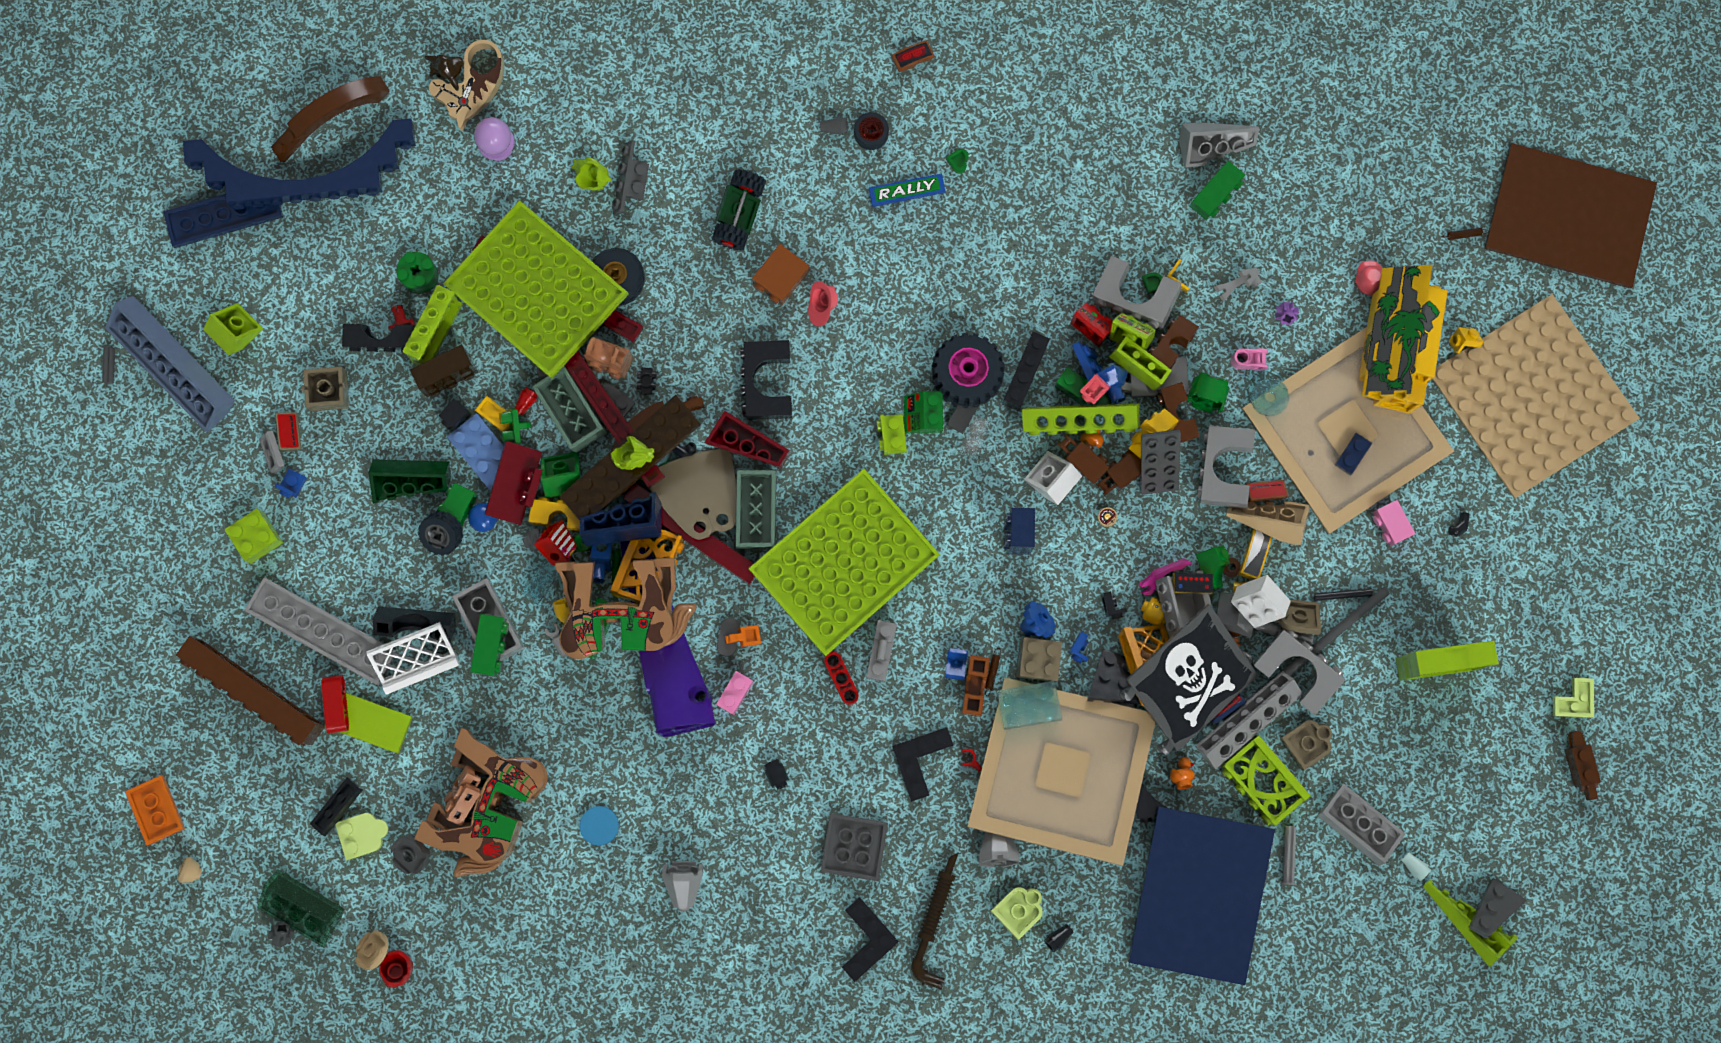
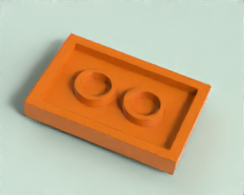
M160 775L125 791L146 846L185 829L164 775Z

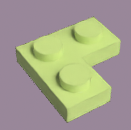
M1572 678V697H1553V716L1594 718V679Z

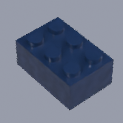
M1011 508L1010 512L1007 513L1004 519V530H1007L1004 538V549H1007V554L1030 555L1035 547V508Z

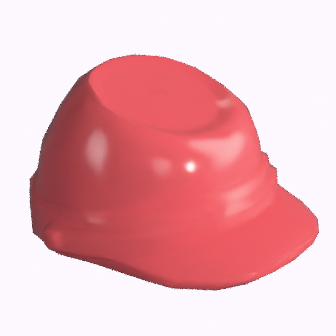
M1364 261L1357 269L1355 283L1358 289L1366 295L1372 296L1379 289L1382 267L1379 263Z

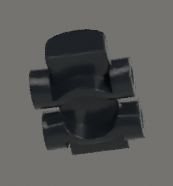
M641 368V371H637V379H641V382H637V390H641V395H652V390H656V383L653 382V379H656L657 373L653 371V368Z

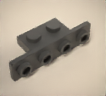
M632 140L625 143L621 149L622 160L618 166L619 178L615 184L616 196L612 202L613 215L616 216L623 213L626 197L642 201L644 198L649 164L632 159L635 141Z

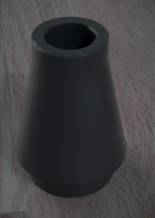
M1065 924L1063 927L1046 935L1047 938L1044 942L1052 952L1060 951L1074 932L1069 925Z

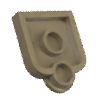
M1289 599L1291 602L1286 616L1275 622L1280 623L1281 627L1287 631L1292 630L1293 632L1320 635L1319 603Z
M1313 720L1303 722L1280 738L1302 771L1328 755L1332 748L1329 741L1332 737L1330 727L1326 724H1318Z

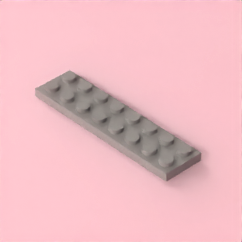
M265 577L262 579L246 606L245 612L379 686L381 681L366 651L384 645V643ZM378 653L373 655L375 660L383 662L386 655ZM389 656L387 664H392L395 657ZM384 667L382 671L383 676H385L388 668Z

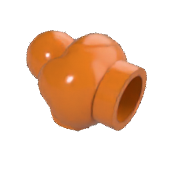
M1097 430V433H1083L1080 441L1083 443L1087 441L1093 447L1097 446V448H1100L1104 438L1100 434L1101 430Z
M1181 757L1178 761L1180 769L1175 770L1173 768L1170 772V780L1176 784L1178 790L1191 788L1195 777L1194 771L1190 769V767L1194 766V763H1191L1188 757Z

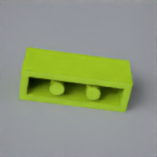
M1127 336L1117 344L1109 356L1153 391L1164 383L1172 371Z

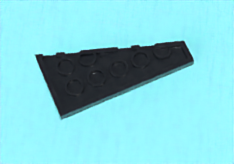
M1106 649L1102 650L1088 694V702L1099 700L1108 703L1118 701L1127 704H1140L1136 694L1130 701L1123 700L1119 695L1123 689L1130 686L1126 681L1131 674L1125 656Z

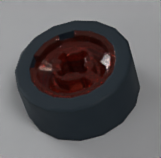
M868 112L862 114L854 124V137L860 147L866 150H876L885 145L888 140L889 126L887 120L882 115ZM874 129L875 131L869 134L868 130Z

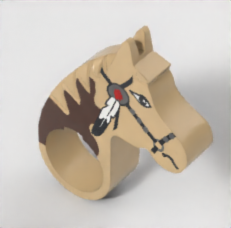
M477 40L471 43L465 51L464 81L458 83V91L453 88L451 83L446 84L441 79L431 81L429 85L431 95L435 100L447 107L449 117L457 121L461 131L464 130L467 121L479 114L497 93L504 75V58L502 53L493 42ZM482 49L493 50L498 56L497 64L487 74H479L471 67L472 57Z

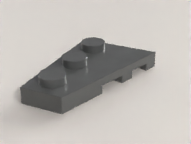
M1493 878L1488 883L1469 928L1486 939L1527 900Z

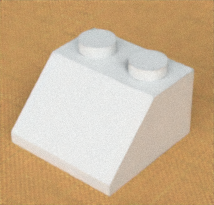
M1047 451L1024 480L1046 499L1059 505L1081 479L1082 475L1072 463Z

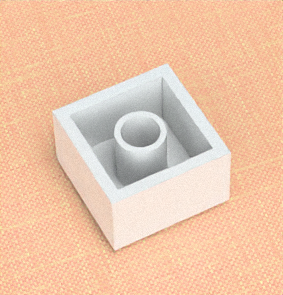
M1268 575L1237 586L1231 601L1254 628L1284 618L1291 602Z

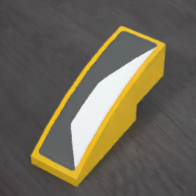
M1253 529L1238 575L1251 580L1260 578L1272 540L1271 536Z

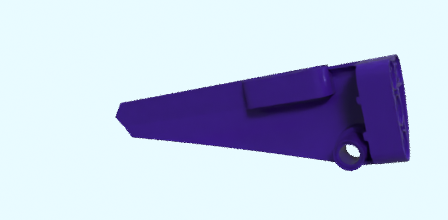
M630 541L620 542L623 557ZM641 547L639 553L644 554L650 548L648 547L645 551V548ZM651 554L647 558L641 560H651L654 559V557ZM633 570L629 573L630 576L635 575V579L638 578L636 571ZM636 587L628 588L630 593L636 595ZM684 633L677 641L659 650L639 651L645 687L650 695L657 734L661 737H670L712 727L716 724L712 707L713 697L708 692ZM701 694H706L705 699L699 702V696Z

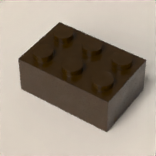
M462 344L410 369L419 390L427 398H434L440 395V391L446 388H455L458 382L471 380L478 373L468 351Z

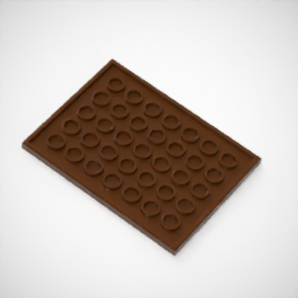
M1511 143L1484 249L1631 289L1637 271L1657 182Z

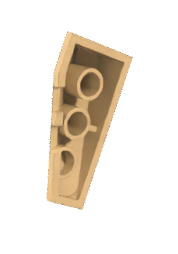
M1248 502L1247 508L1229 507L1226 516L1281 542L1302 545L1310 505L1295 502H1284V505H1273V502H1266V505H1256L1254 502Z

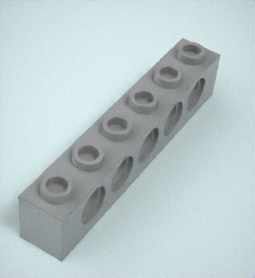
M1282 671L1196 745L1203 759L1216 770L1303 694L1295 680Z

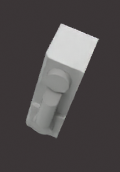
M878 620L866 679L885 683L897 624Z

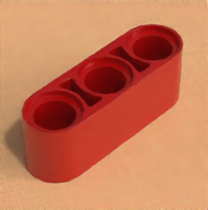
M830 652L825 656V666L843 703L850 706L854 705L858 701V691L841 656L837 652ZM831 656L839 659V663L836 666L828 664V659ZM838 674H845L847 676V681L844 684H839L836 681ZM847 691L855 693L856 697L853 701H847L844 698Z
M343 675L323 677L321 686L326 731L328 734L349 731Z

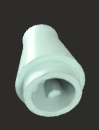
M1410 852L1401 860L1413 877L1419 881H1422L1431 872L1428 864L1413 856Z

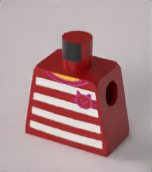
M563 520L548 526L534 543L535 547L553 566L557 562H576L571 554L577 548V545Z

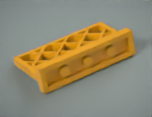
M1164 624L1133 629L1130 626L1124 627L1121 630L1118 638L1130 674L1135 672L1146 661L1140 654L1142 649L1153 655L1159 647H1162L1169 640ZM1160 630L1161 640L1151 635L1152 631ZM1139 633L1146 637L1143 644L1135 639L1134 634ZM1148 639L1157 644L1155 651L1145 646Z

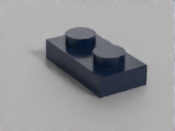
M1355 433L1335 463V466L1351 476L1372 445V442Z

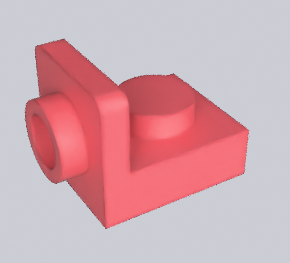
M1095 374L1080 392L1083 394L1082 398L1087 403L1094 405L1109 390L1110 386L1098 374Z

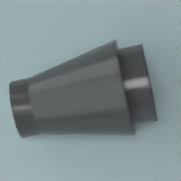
M840 116L821 121V133L826 132L839 135L848 133L847 118Z

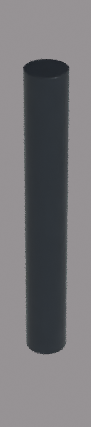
M1372 588L1315 593L1313 596L1314 601L1372 596L1373 591Z

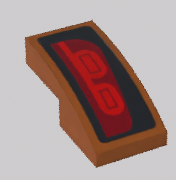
M925 40L892 54L891 58L898 72L914 68L919 63L932 60L935 55L928 41Z

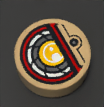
M1103 508L1098 514V522L1103 527H1111L1117 521V513L1112 508Z

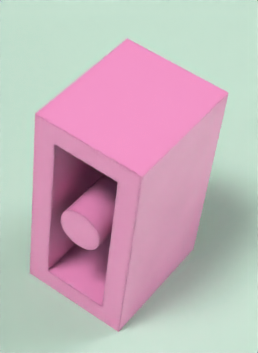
M1398 500L1373 512V520L1377 526H1380L1383 531L1382 537L1390 546L1415 534Z
M736 671L716 705L735 715L753 685V680Z

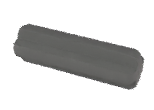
M104 347L102 382L113 384L115 348Z

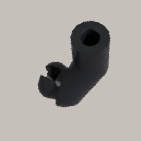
M689 442L685 446L677 445L672 452L681 458L692 456L696 453L697 446L695 443Z
M1460 512L1459 523L1448 528L1450 536L1459 537L1467 531L1470 513Z

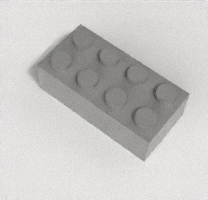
M486 578L452 596L475 642L480 614L507 619L509 629L508 633L504 634L503 642L506 643L504 654L501 653L500 661L525 649L489 579Z

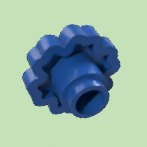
M1035 601L1024 606L1025 612H1023L1025 619H1023L1020 627L1026 636L1037 635L1040 637L1042 635L1046 639L1055 633L1054 628L1056 625L1053 617L1049 615L1047 608L1041 603L1037 604Z

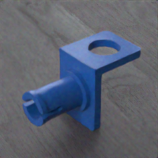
M613 543L605 544L608 548L604 552H599L596 549L598 545H592L590 558L591 562H595L593 582L596 584L604 583L605 571L611 572L610 556Z

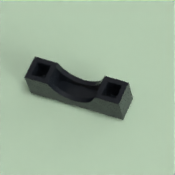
M343 324L342 347L349 348L351 352H361V349H366L367 352H378V349H384V352L394 353L396 349H401V352H403L416 325H395L387 337L377 339L367 325Z
M1032 332L1002 405L1020 412L1050 338Z
M378 606L372 619L373 635L393 637L402 631L421 630L440 622L449 642H451L456 630L455 613ZM435 630L433 632H430L429 634L430 638L438 640L441 635L439 630Z

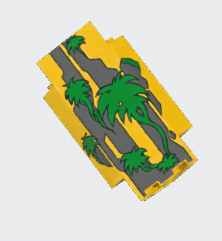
M1433 264L1382 268L1379 289L1372 295L1358 379L1364 381L1362 396L1374 399V406L1410 414L1424 404L1427 382L1435 377L1448 290L1441 289L1440 286H1429Z

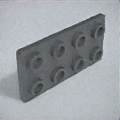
M1180 430L1141 435L1142 495L1179 490Z

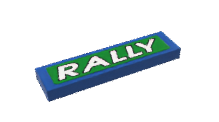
M942 173L869 187L872 207L946 192Z

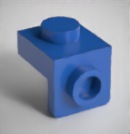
M949 648L945 678L964 680L968 651L960 648Z

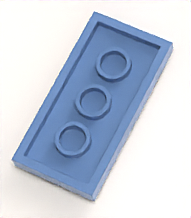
M476 413L449 434L447 438L491 492L504 446Z

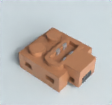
M466 765L462 773L456 778L452 786V792L449 791L444 800L446 803L447 820L460 826L464 822L480 795V789L477 788L481 781V772Z

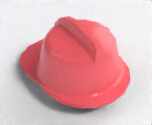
M817 281L812 285L808 307L810 321L813 325L820 327L826 324L831 310L838 304V295L835 287L827 286L822 281Z

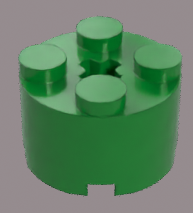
M407 252L397 264V277L411 293L423 294L436 286L439 278L438 270L426 254Z
M1201 372L1199 376L1192 379L1186 402H1192V407L1204 412L1212 413L1213 410H1218L1217 413H1221L1230 390L1229 382L1222 378H1212L1209 374Z

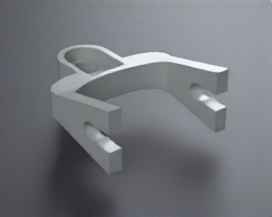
M1257 267L1239 271L1240 277L1229 283L1214 286L1216 292L1224 291L1220 296L1221 300L1224 302L1231 292L1243 283L1247 287L1251 285L1252 289L1261 284L1262 281L1258 276L1260 272Z

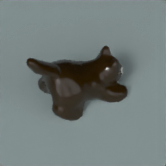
M447 55L425 56V59L431 62L429 67L430 77L435 74L438 78L443 76L458 91L459 84L456 77L461 73V68L464 64L461 57H447Z

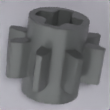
M540 529L530 530L526 532L527 537L522 538L524 546L526 548L530 547L531 552L539 551L534 543L542 534Z
M284 922L271 925V931L268 932V939H272V945L277 947L291 944V938L294 936V930H290V924Z

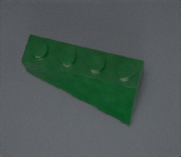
M373 459L368 472L373 504L379 503L380 500L384 499L390 501L396 500V497L401 496L413 497L414 494L418 493L429 494L446 491L451 480L450 461Z

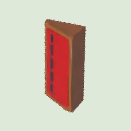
M1284 480L1246 483V485L1250 486L1248 502L1279 500L1288 497Z

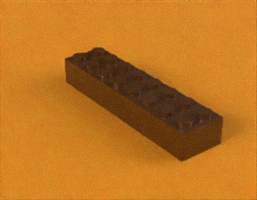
M189 636L177 652L176 656L180 658L179 662L187 668L196 669L195 674L203 679L207 678L212 681L210 684L215 688L227 691L226 695L234 701L243 702L242 706L248 711L259 713L258 718L266 723L274 724V729L278 732L290 735L289 739L295 744L303 746L313 745L324 730V724L202 639Z

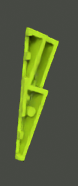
M1429 880L1423 888L1490 968L1518 937L1514 934L1509 936L1502 931L1503 927L1500 926L1485 939L1469 928L1476 909L1461 899L1455 901L1448 896L1449 891L1445 889L1440 891L1432 884L1433 881Z

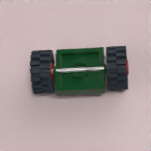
M741 169L734 171L730 185L726 186L715 221L720 222V224H716L712 240L715 243L737 251L744 250L761 202L755 196H762L766 180L762 176H758V174H754L751 171L747 172L744 169L743 171Z

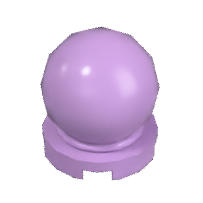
M490 117L483 119L477 124L474 140L480 153L485 158L501 161L511 155L515 140L509 126L504 121Z

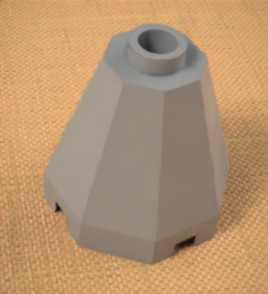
M985 832L978 857L979 866L990 868L994 867V865H1001V867L1017 865L1019 862V852L1013 838Z
M694 861L672 862L671 867H668V864L663 866V881L673 907L678 908L679 911H688L690 907L694 906L703 876V864L699 863L698 867Z

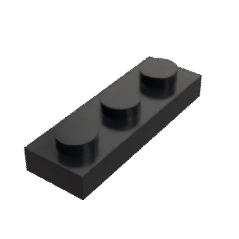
M347 777L310 822V825L322 836L326 837L363 789Z

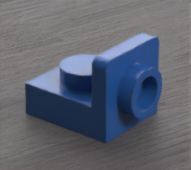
M288 469L280 485L276 484L275 487L280 490L279 494L287 498L290 496L297 498L307 478Z
M1084 632L1078 634L1068 652L1072 655L1071 659L1078 663L1082 661L1087 662L1089 659L1079 652L1080 650L1084 651L1089 642L1086 640L1088 635Z

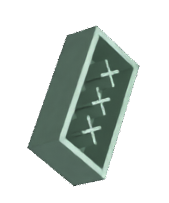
M565 366L552 379L547 376L532 386L569 448L575 453H578L608 433L591 403Z
M737 470V550H770L776 545L777 474L775 470Z

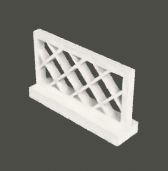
M440 622L366 651L386 695L459 666L458 655L453 650ZM439 630L441 635L436 640L428 637L430 632ZM415 638L423 640L420 647L410 645L411 641ZM426 641L436 644L433 652L423 649ZM439 645L449 650L448 653L443 655L436 653ZM401 646L405 648L400 655L392 652L393 647ZM407 649L417 651L415 659L405 656ZM382 653L385 654L386 657L384 661L381 662L375 660L373 655ZM421 653L430 655L428 661L418 660ZM389 656L399 659L396 666L387 664ZM402 660L411 662V667L408 669L400 668ZM384 667L394 670L392 675L385 678L382 671Z

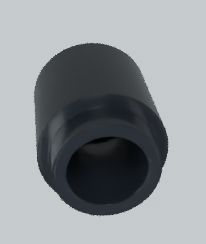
M778 759L764 765L766 769L765 774L772 788L776 787L779 790L788 785L787 782L790 779L783 764Z

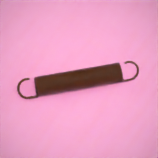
M1474 228L1448 232L1446 237H1448V240L1482 236L1483 230L1486 229Z
M996 654L992 655L985 689L989 688L990 692L995 684L1000 655Z

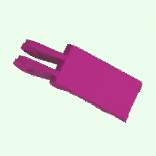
M1183 558L1151 571V574L1139 583L1138 586H1148L1146 590L1140 593L1146 596L1153 594L1157 587L1155 580L1163 578L1172 571L1182 570L1185 566L1192 565V563Z

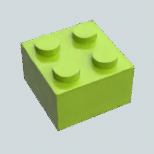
M258 508L224 529L243 560L250 564L283 544V541L265 513Z

